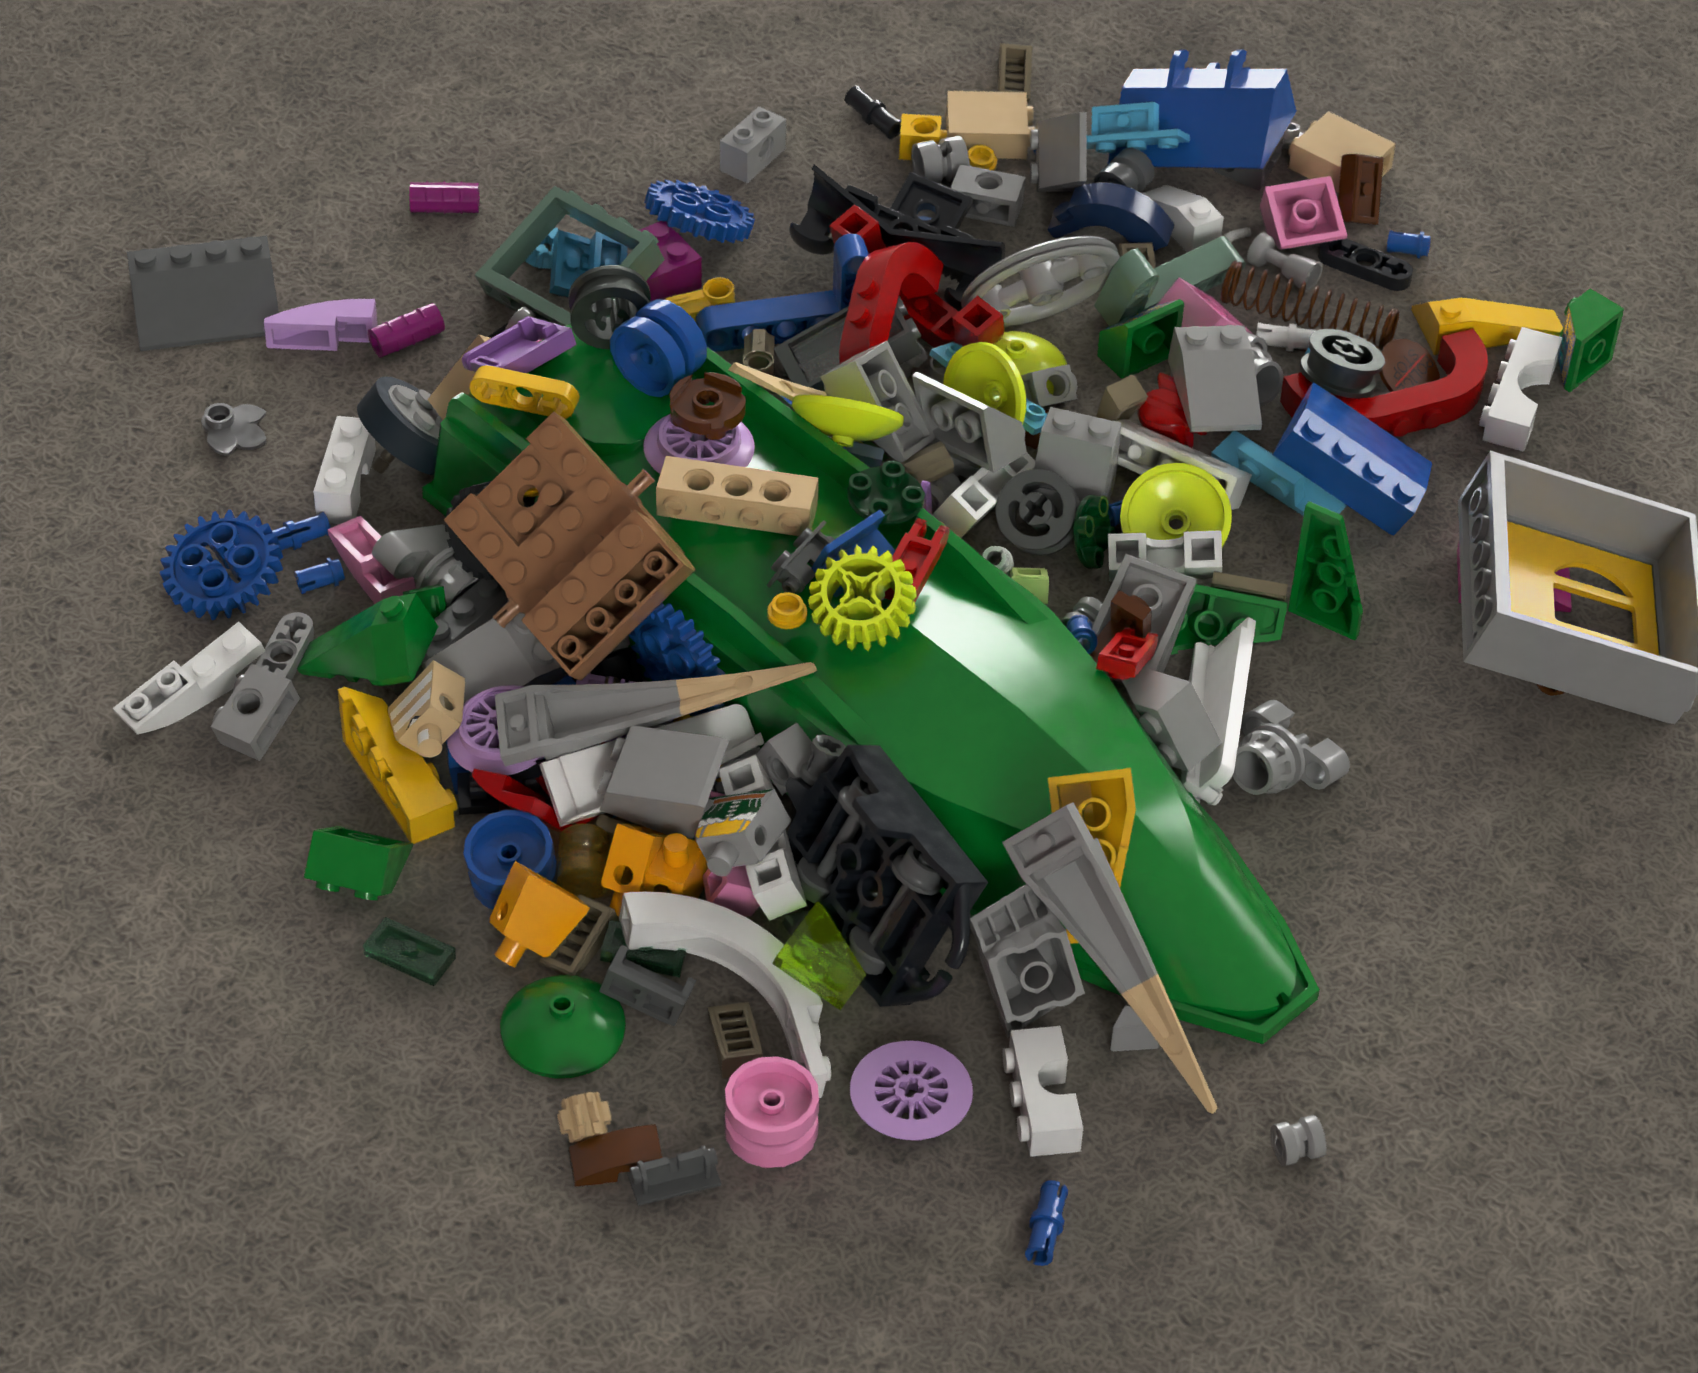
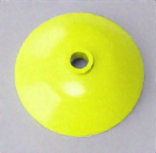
M1005 331L1003 337L995 344L1012 359L1021 375L1067 365L1065 357L1057 347L1044 338L1031 333ZM1047 380V390L1053 395L1054 386L1050 380Z
M986 342L968 344L955 352L946 367L943 384L1021 421L1023 425L1026 413V391L1021 374L1012 359L999 347Z
M797 395L792 400V407L798 415L825 435L832 437L831 439L842 447H853L854 441L877 440L896 432L903 426L904 416L900 413L866 402L823 395Z
M1185 463L1162 464L1144 472L1127 490L1121 506L1122 533H1146L1147 538L1155 540L1177 539L1182 537L1184 532L1221 531L1223 548L1231 529L1232 510L1226 491L1218 480L1207 471ZM1173 519H1179L1183 522V525L1179 529H1173L1169 523Z

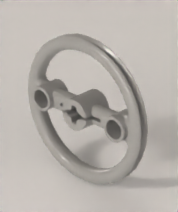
M1095 236L1060 238L1026 248L1002 259L974 279L963 294L961 300L962 308L976 296H979L1003 314L1004 327L1025 324L1053 316L1083 302L1103 288L1114 264L1120 258L1115 244L1109 240ZM1071 255L1073 256L1072 258H1069L1056 265H1053L1052 259ZM1019 272L1020 281L1004 288L998 284ZM1078 276L1083 279V281L1070 289L1062 290L1061 284ZM1027 299L1030 301L1028 305L1009 308Z

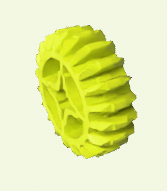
M856 545L852 555H847V552L841 549L839 552L840 560L838 561L827 557L825 561L827 569L817 568L815 572L817 581L811 582L809 589L812 596L808 599L809 608L813 610V622L816 625L821 624L820 631L824 637L832 634V640L836 646L847 639V646L851 651L856 647L857 642H863L864 649L869 651L872 641L877 640L878 644L884 647L886 635L898 639L900 635L898 626L908 628L910 624L908 615L914 614L916 610L915 602L912 600H915L917 597L916 588L912 585V574L909 571H905V566L901 559L893 562L892 554L888 550L881 556H878L877 548L874 545L869 549L868 553H862L861 547ZM842 586L844 596L839 600L840 604L833 609L831 606L832 597L838 587ZM891 587L895 592L889 607L884 611L881 606V600L885 597V591Z

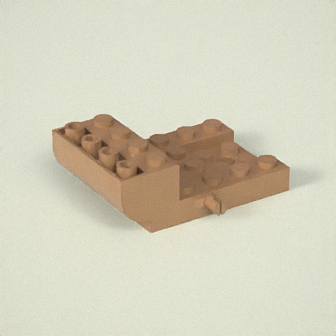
M553 412L526 438L530 444L477 496L470 493L444 521L505 590L509 601L493 615V618L497 620L496 622L505 628L519 612L525 614L521 621L569 676L582 681L695 571V568L684 555L685 552L645 509L638 497L650 484L655 482L651 475L642 469L628 485L622 483L566 419ZM531 488H537L539 492L537 502L531 507H525L523 504L525 492Z

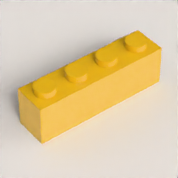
M348 687L337 689L343 742L410 843H418L454 828V811L458 810L454 794L449 788L444 790L440 784L438 772L432 762L426 763L421 755L401 745L395 739L388 714V706L385 701Z

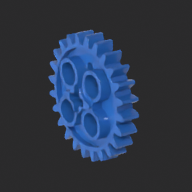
M665 179L663 183L657 180L656 184L651 183L644 201L646 203L645 208L650 210L649 213L651 215L658 216V221H666L668 227L678 228L682 233L691 232L694 237L704 236L708 241L716 239L723 243L724 239L731 243H735V240L743 242L744 238H749L755 222L754 214L748 212L749 208L741 206L742 202L733 201L730 195L720 194L719 190L710 191L704 185L697 187L692 182L687 184L676 180L673 183Z
M228 510L224 518H219L217 512L214 511L211 521L206 522L202 516H199V526L194 528L189 524H185L184 526L187 531L185 536L180 534L173 535L177 545H167L165 547L169 557L161 558L160 561L164 569L160 571V575L164 581L163 586L167 594L170 595L175 605H181L185 613L194 610L196 617L201 618L208 611L212 620L217 618L219 611H224L226 617L231 618L232 609L238 608L244 614L246 613V603L251 602L256 606L259 605L257 598L259 593L263 595L271 594L267 583L277 584L279 582L275 572L283 571L280 559L284 558L280 549V543L269 524L262 525L257 515L250 520L246 511H243L235 518L232 510ZM204 547H210L218 560H213L210 552ZM225 568L231 570L234 578L238 580L239 583H235L229 577Z
M661 603L629 634V637L635 642L631 648L640 656L636 661L645 667L646 671L643 675L652 681L726 675L725 672L717 667L721 660L712 655L713 645L703 640L704 632L702 630L697 632L694 629L693 620L685 621L682 610L679 609L674 612L670 603L665 606ZM720 703L690 713L689 715L693 717L722 708L724 704Z

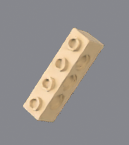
M672 456L665 457L656 486V511L658 516L800 536L807 527L812 529L818 506L817 477Z

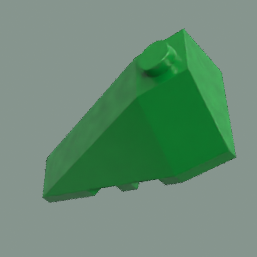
M1308 501L1304 510L1288 611L1352 640H1356L1359 636L1363 609L1344 517Z
M1196 584L1171 655L1178 654L1179 650L1193 649L1197 642L1205 643L1208 646L1218 645L1247 617L1256 621L1253 644L1281 640L1288 603Z
M416 593L391 596L377 602L311 641L297 670L303 675L329 679L336 675L345 676L347 681L356 683L360 678L368 679L372 685L376 686L410 682L414 680L439 626Z

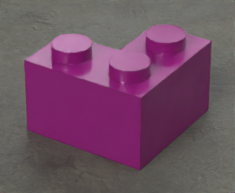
M659 221L639 230L641 232L647 230L658 239L657 245L665 259L646 280L650 289V302L656 299L665 300L667 297L693 292L702 288V257L672 227H668L666 221Z

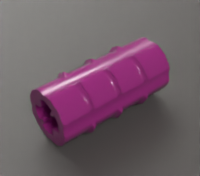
M446 181L410 182V212L427 214L479 213V183H463L462 181L460 183Z
M431 303L369 329L368 338L374 352L381 358L445 331V324L439 309L434 303Z

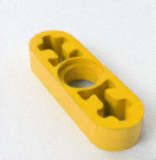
M488 365L477 369L469 385L471 394L483 403L544 416H550L555 412L565 419L573 414L580 399L577 389L568 382ZM522 387L529 390L533 397L521 395L516 388Z

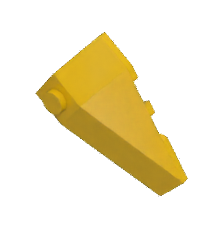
M1454 298L1417 304L1411 308L1434 355L1439 354L1442 336L1469 329L1475 330L1484 343L1485 348L1508 345L1510 339L1517 340L1521 327L1558 337L1563 329L1554 310L1469 298Z

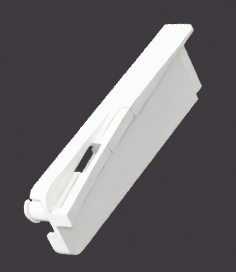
M1247 617L1216 647L1208 646L1202 642H1197L1194 645L1189 681L1192 683L1221 741V744L1189 772L1182 770L1181 783L1199 804L1200 799H1202L1210 806L1217 805L1223 796L1221 793L1223 791L1222 787L1231 779L1235 770L1256 621L1250 617Z
M739 704L723 707L656 728L720 737L729 740L721 763L723 766L719 769L756 755L760 750V746L765 744L761 732L755 735L747 710ZM617 740L539 764L560 827L606 813L600 810L604 795L597 793L605 770L614 772L617 762L610 760ZM718 771V774H717L716 779H717V778H721L719 771Z

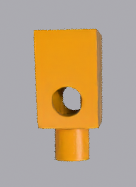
M617 823L601 880V886L614 891L609 907L615 910L617 916H620L623 894L625 892H644L647 869L667 836L666 834L639 824Z
M679 833L668 834L647 869L644 892L666 893L669 889L672 894L699 898L704 889L702 877L708 870V866L697 842Z
M515 861L490 916V923L505 936L494 955L514 968L527 948L547 958L582 920L590 907L575 894Z

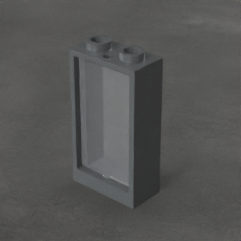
M898 296L888 343L899 365L923 353L916 339L921 337V334L912 317L905 321L904 316L909 313L900 296ZM848 307L774 347L791 382L825 392L821 376L840 365V341Z

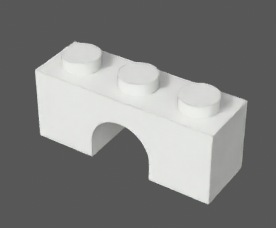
M337 416L313 491L316 515L324 512L329 523L342 524L356 518L361 501V474L369 475L375 455V439L366 430L360 418Z
M1027 453L994 473L982 467L975 475H971L932 515L962 538L996 506L998 496L1004 485L1015 475L1033 469L1035 467V460Z
M1221 531L1184 532L1182 537L1171 540L1150 539L1146 537V533L1108 534L1110 581L1114 580L1125 554L1196 579H1212L1214 571L1222 573Z
M1061 1026L1011 1030L1009 1048H1003L1002 1055L1005 1073H1012L1014 1082H1010L1012 1107H1020L1021 1116H1017L1019 1141H1027L1030 1157L1080 1152L1083 1124L1076 1093L1059 1095L1050 1093L1043 1088L1048 1085L1063 1084L1066 1080L1068 1057Z

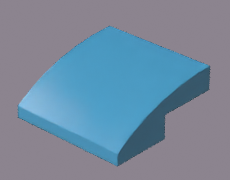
M558 230L554 237L549 293L569 297L570 288L580 275L599 266H619L627 257L628 247L600 232H595L592 239Z

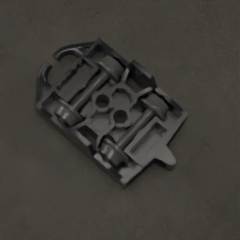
M847 745L829 771L822 773L813 786L806 783L801 777H790L786 780V790L797 811L787 835L789 836L788 841L807 906L802 908L804 910L802 912L786 915L782 924L803 952L838 957L854 979L875 999L880 1007L910 1005L913 1002L929 1000L940 995L950 984L953 977L949 972L940 969L932 980L927 981L930 973L924 966L946 930L950 927L952 945L945 963L952 969L960 968L969 948L970 911L988 881L880 745ZM942 887H944L946 890L943 896L940 893Z

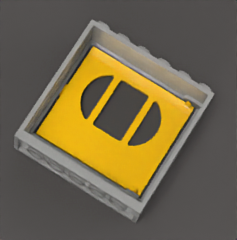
M1490 450L1458 499L1463 662L1662 722L1676 724L1683 713L1691 709L1694 699L1698 695V531L1696 514ZM1571 567L1596 572L1613 582L1626 596L1558 576L1555 572ZM1553 588L1630 611L1632 613L1634 643L1558 621L1555 618Z

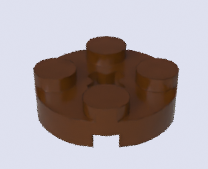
M704 373V378L692 380V375L684 377L673 386L670 392L671 423L688 432L704 435L710 440H719L725 437L726 431L732 430L739 425L746 413V400L742 394V387L736 380L723 374ZM709 402L714 403V405L706 406Z

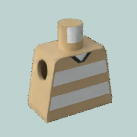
M433 660L388 707L395 739L401 745L423 757H435L440 754L442 744L462 723L465 678Z

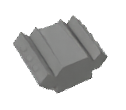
M1027 884L970 918V927L977 942L979 957L991 995L998 1009L999 1020L1007 1038L1010 1037L1011 1030H1021L1057 1006H1067L1078 996L1085 994L1065 928Z

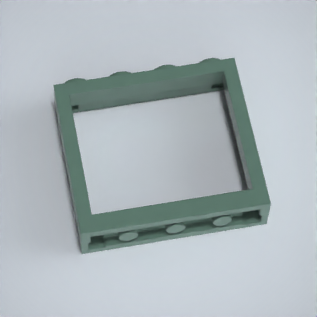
M554 186L478 270L475 277L486 295L511 310L517 312L522 307H528L536 313L537 319L567 326L571 323L568 311L509 279L566 214L632 249V252L619 266L636 271L645 280L652 275L665 259L657 245L658 239L649 231L643 230L641 232L633 228L626 219L622 217L616 219L609 215L600 205H590L584 202L577 193L573 191L567 193Z

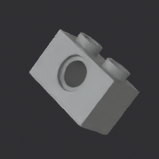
M756 108L720 140V171L745 183L751 181L786 149V119L764 108Z
M960 164L950 189L972 197V205L965 217L1014 227L1024 202L1026 177Z
M251 663L246 673L239 676L236 680L233 693L225 705L216 711L211 728L220 744L260 761L300 697L291 680ZM258 708L255 712L247 714L251 709Z

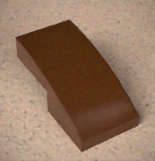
M656 1124L611 1131L583 1140L569 1147L575 1187L618 1182L619 1173L630 1172L629 1168L637 1166V1161L642 1160L644 1163L663 1158Z

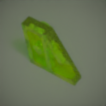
M818 901L776 955L772 963L840 1011L866 976V973L829 914Z

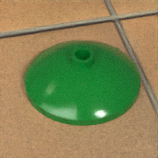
M556 975L542 978L524 986L508 1001L500 1022L502 1043L508 1055L519 1066L531 1073L560 1079L586 1075L607 1064L620 1049L626 1030L623 1008L619 1001L599 992L601 984L588 978L572 975Z

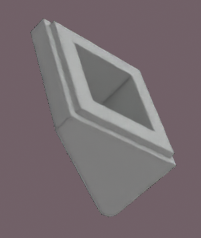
M1125 1005L1113 1027L1110 1050L1158 1049L1160 1044L1130 1006Z

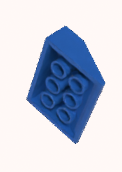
M1315 382L1309 387L1272 454L1391 535H1395L1415 514L1427 490L1432 467L1431 461Z

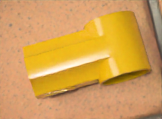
M712 278L704 284L702 290L667 297L665 300H669L682 307L696 322L697 314L705 307L735 303L734 284L727 278Z

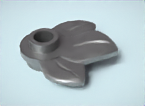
M224 403L210 405L206 408L202 417V427L208 433L207 444L213 451L224 456L231 455L236 447L242 450H253L265 445L266 436L257 423L265 417L266 411L249 404H242L235 408Z

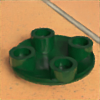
M887 461L882 466L868 468L853 474L849 479L847 497L852 509L864 519L881 510L885 517L880 524L894 525L911 520L921 511L925 493L916 478L905 472V468L900 462Z
M1087 495L1078 506L1075 516V549L1080 562L1088 569L1102 567L1104 562L1103 552L1108 548V534H1118L1117 529L1114 526H1110L1109 502L1105 495Z

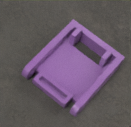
M527 316L518 321V324L466 352L462 357V363L465 369L474 372L479 367L488 365L528 373L577 344L571 328Z

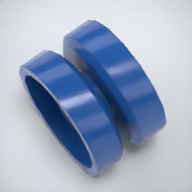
M656 299L647 303L636 312L633 318L626 320L616 328L610 338V351L616 366L626 380L648 396L662 397L669 394L679 380L696 372L702 367L707 358V345L702 331L694 319L682 307L669 300Z
M502 810L492 813L477 822L465 838L463 854L475 897L485 907L494 909L515 861L557 884L559 870L554 855L553 841L548 827L537 816L520 810Z

